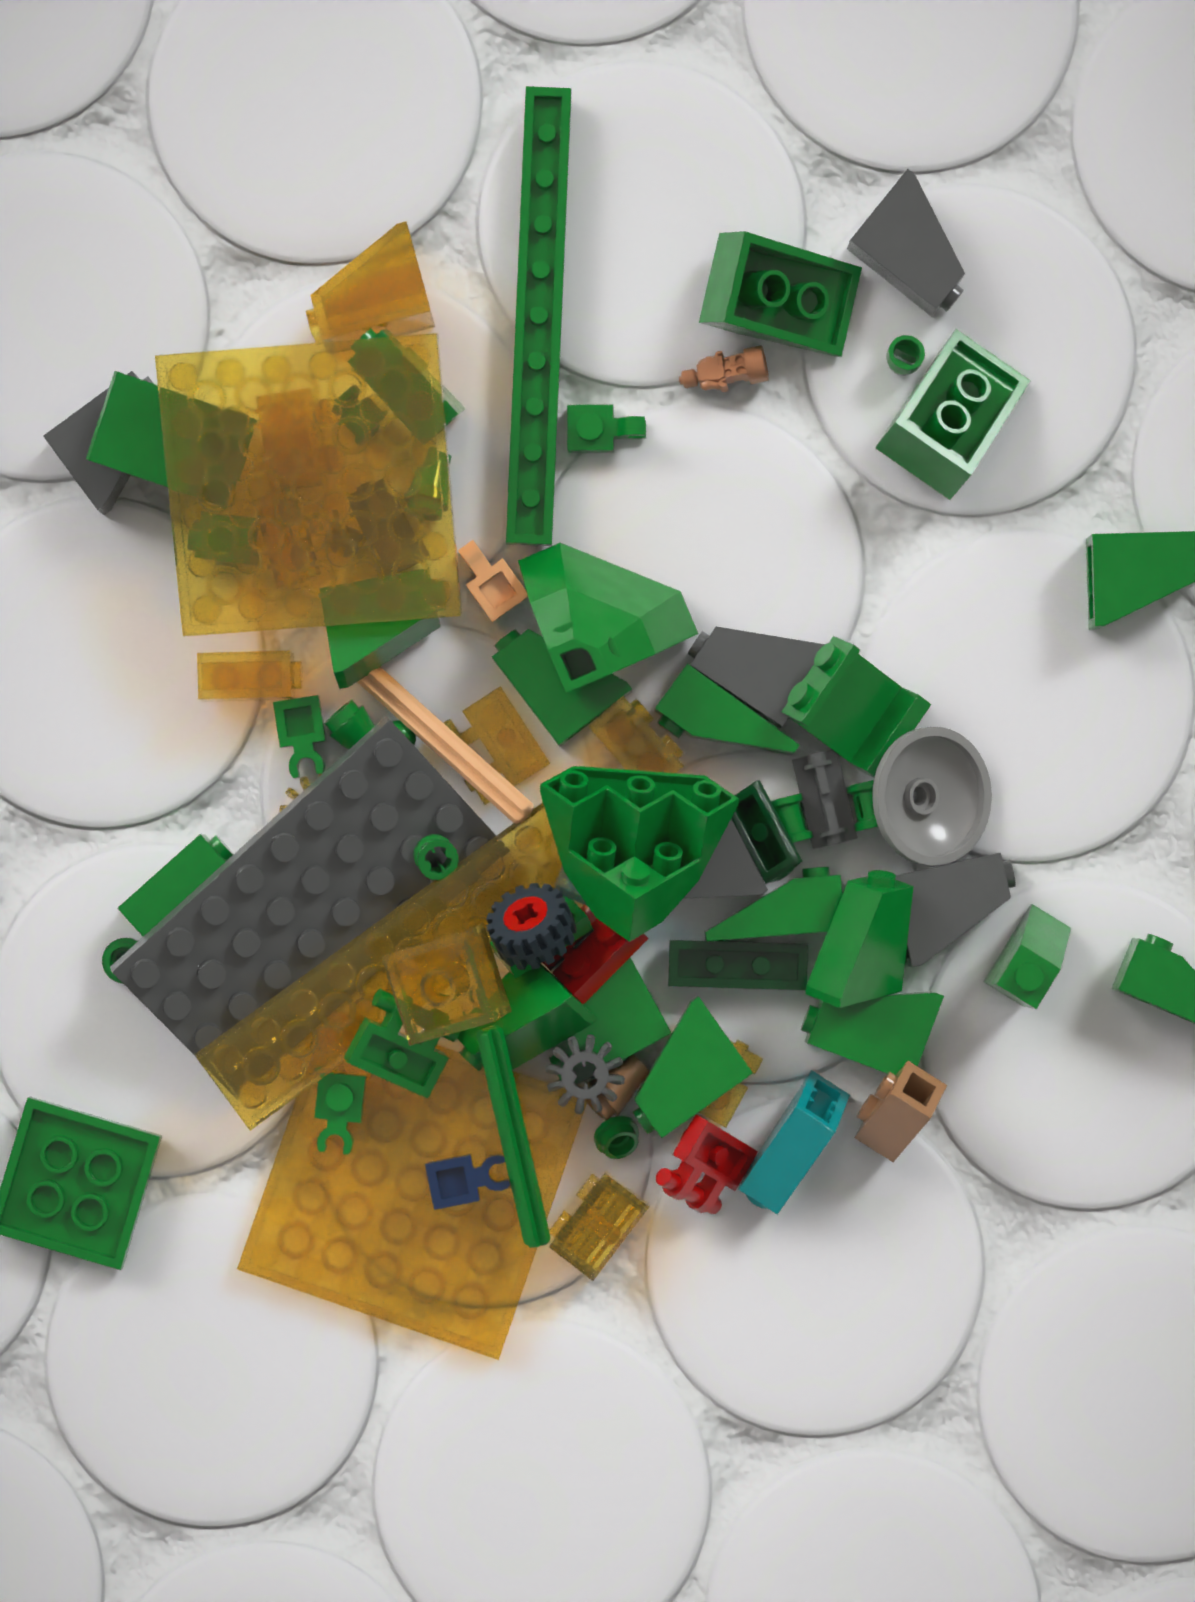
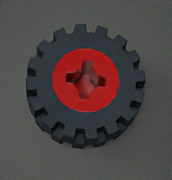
M530 883L527 889H524L523 885L515 887L516 892L513 894L507 891L501 896L503 899L501 903L495 901L491 907L494 913H488L486 918L488 934L501 959H504L505 963L510 967L515 964L517 969L525 970L527 965H530L533 970L540 968V963L544 961L548 965L555 962L553 957L557 954L563 956L567 952L565 945H572L575 940L573 934L577 933V927L562 893L557 888L553 890L552 886L546 883L542 888H540L538 883Z

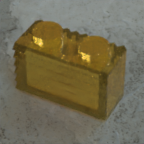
M606 1170L600 1178L593 1173L588 1177L576 1194L582 1200L571 1215L564 1210L549 1229L550 1235L554 1237L549 1243V1248L592 1281H594L650 1207L648 1202Z

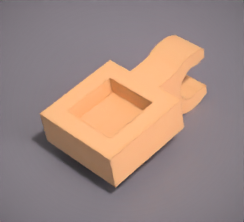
M473 540L458 550L460 556L476 576V578L466 584V587L492 623L528 598L526 589L503 558L491 566Z

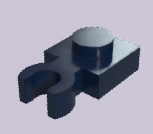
M471 1154L425 1163L434 1210L480 1201L478 1187L486 1186L493 1191L507 1189L511 1185L509 1179L496 1181L491 1178L489 1173L493 1165L505 1162L504 1155H491L485 1159L481 1166L476 1167L473 1165Z

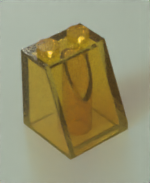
M407 221L397 223L310 295L313 309L305 310L310 331L316 345L324 343L329 355L351 350V346L371 328L376 334L382 329L387 328L395 337L435 327Z

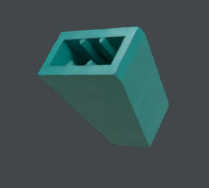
M811 1070L754 1158L738 1190L746 1194L748 1200L757 1207L768 1208L778 1215L835 1134L850 1094Z

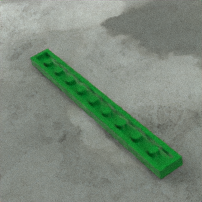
M526 86L506 545L552 546L571 88Z

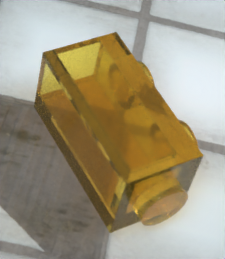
M290 650L197 653L198 699L202 702L295 699V689L303 688L302 661H294V653Z

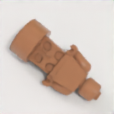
M763 346L745 348L743 350L744 353L725 358L722 351L716 352L714 356H707L698 362L696 366L697 371L689 369L681 372L679 377L680 385L683 384L684 388L696 387L699 382L703 390L720 389L722 392H727L728 384L736 381H750L751 385L769 381Z

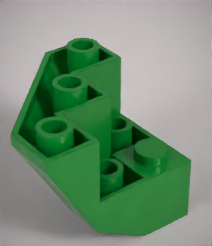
M558 543L518 560L530 605L566 693L651 657L699 634L681 591L563 543Z
M572 766L540 784V795L565 874L594 916L629 942L662 923L698 883L739 802V798L705 775Z

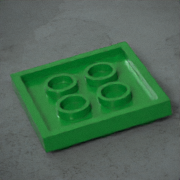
M31 1096L27 1097L0 1187V1235L122 1270L163 1135Z

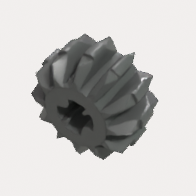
M587 1035L586 1050L579 1049L575 1036L569 1037L568 1044L573 1054L569 1056L559 1047H555L553 1050L555 1057L563 1061L564 1065H546L545 1071L547 1073L561 1075L562 1078L550 1082L547 1085L548 1091L553 1092L565 1087L567 1091L558 1100V1104L561 1107L567 1105L571 1097L574 1096L578 1098L575 1105L576 1114L583 1113L584 1099H591L592 1108L598 1113L602 1111V1104L597 1095L602 1093L612 1102L617 1099V1094L606 1086L607 1082L616 1085L624 1084V1076L608 1074V1070L623 1064L622 1058L615 1057L605 1062L603 1058L611 1051L612 1044L605 1042L598 1053L592 1051L595 1044L594 1035ZM582 1062L583 1067H585V1063L590 1062L596 1066L593 1075L597 1081L592 1086H588V1083L585 1082V1087H581L574 1082L577 1073L573 1070V1067L576 1064Z

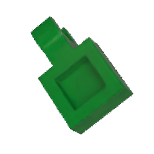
M613 404L567 405L568 453H614V439H646L645 416L614 418Z

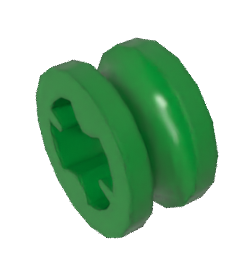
M431 834L425 836L414 848L413 858L416 866L424 876L432 880L448 878L458 866L459 856L456 848L442 835ZM434 847H441V851L447 858L442 865L437 861L438 867H431V863L425 856L429 850L435 853Z

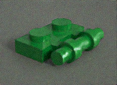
M378 989L373 997L372 1005L386 1011V1015L381 1024L364 1017L344 1059L355 1067L428 1099L449 1059L444 1052L435 1047L440 1037L452 1042L456 1041L461 1032V1025L448 1020V1015L435 1008L428 1011L413 1004L412 998L400 992H396L393 995ZM405 1020L422 1028L417 1040L399 1032Z

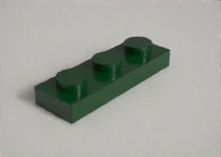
M669 940L668 986L806 990L808 944Z

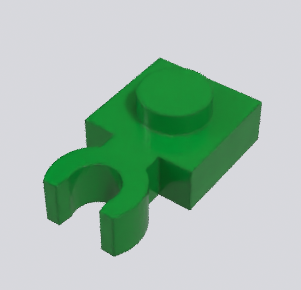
M314 695L273 702L280 748L293 747L294 754L289 760L291 776L294 779L300 778L299 763L306 758L314 761L316 774L322 775L325 771V763L322 756L314 749V743L327 741L320 696Z
M327 1071L319 1072L314 1118L328 1120L327 1127L318 1136L317 1147L319 1152L326 1151L327 1139L334 1134L342 1137L344 1141L343 1154L349 1155L352 1151L354 1139L348 1129V1122H362L367 1076Z

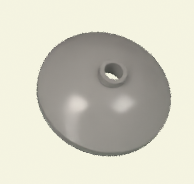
M922 727L909 731L893 742L878 765L872 795L874 815L884 839L901 857L915 864L928 866L952 863L965 856L977 844L988 823L992 791L985 762L978 750L968 739L951 729ZM914 790H915V792H916V800H915V802H914V799H913Z

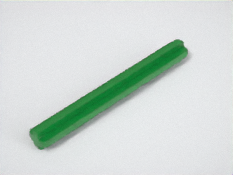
M498 1025L488 1026L478 1030L476 1037L523 1241L530 1248H537L550 1242V1232L504 1031Z

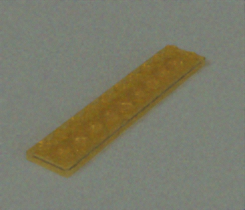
M543 802L533 809L525 821L510 825L459 862L455 871L442 880H434L194 1054L250 1131L346 1062L344 1056L364 1017L380 1024L382 1023L386 1011L372 1005L373 997L378 989L393 995L396 992H400L411 997L412 1003L421 1007L494 954L490 945L491 938L486 928V925H488L486 918L488 913H494L491 907L495 901L501 903L503 901L501 896L507 891L513 894L516 892L515 887L523 885L524 889H527L530 883H538L540 888H542L546 883L551 885L553 890L557 888L562 895L567 893L572 897L578 892L563 870Z

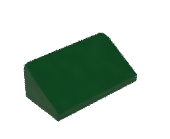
M757 780L735 795L739 798V802L731 819L762 879L767 884L785 878L803 860L760 780Z

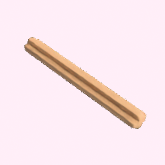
M379 667L369 672L367 676L357 682L513 823H522L529 817L534 809L533 803L384 669Z

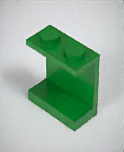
M833 636L829 643L822 646L817 652L814 665L803 681L793 687L788 696V703L781 712L859 771L875 778L878 765L887 749L900 736L914 730L932 704L919 694L901 687L858 654L860 649L854 644Z

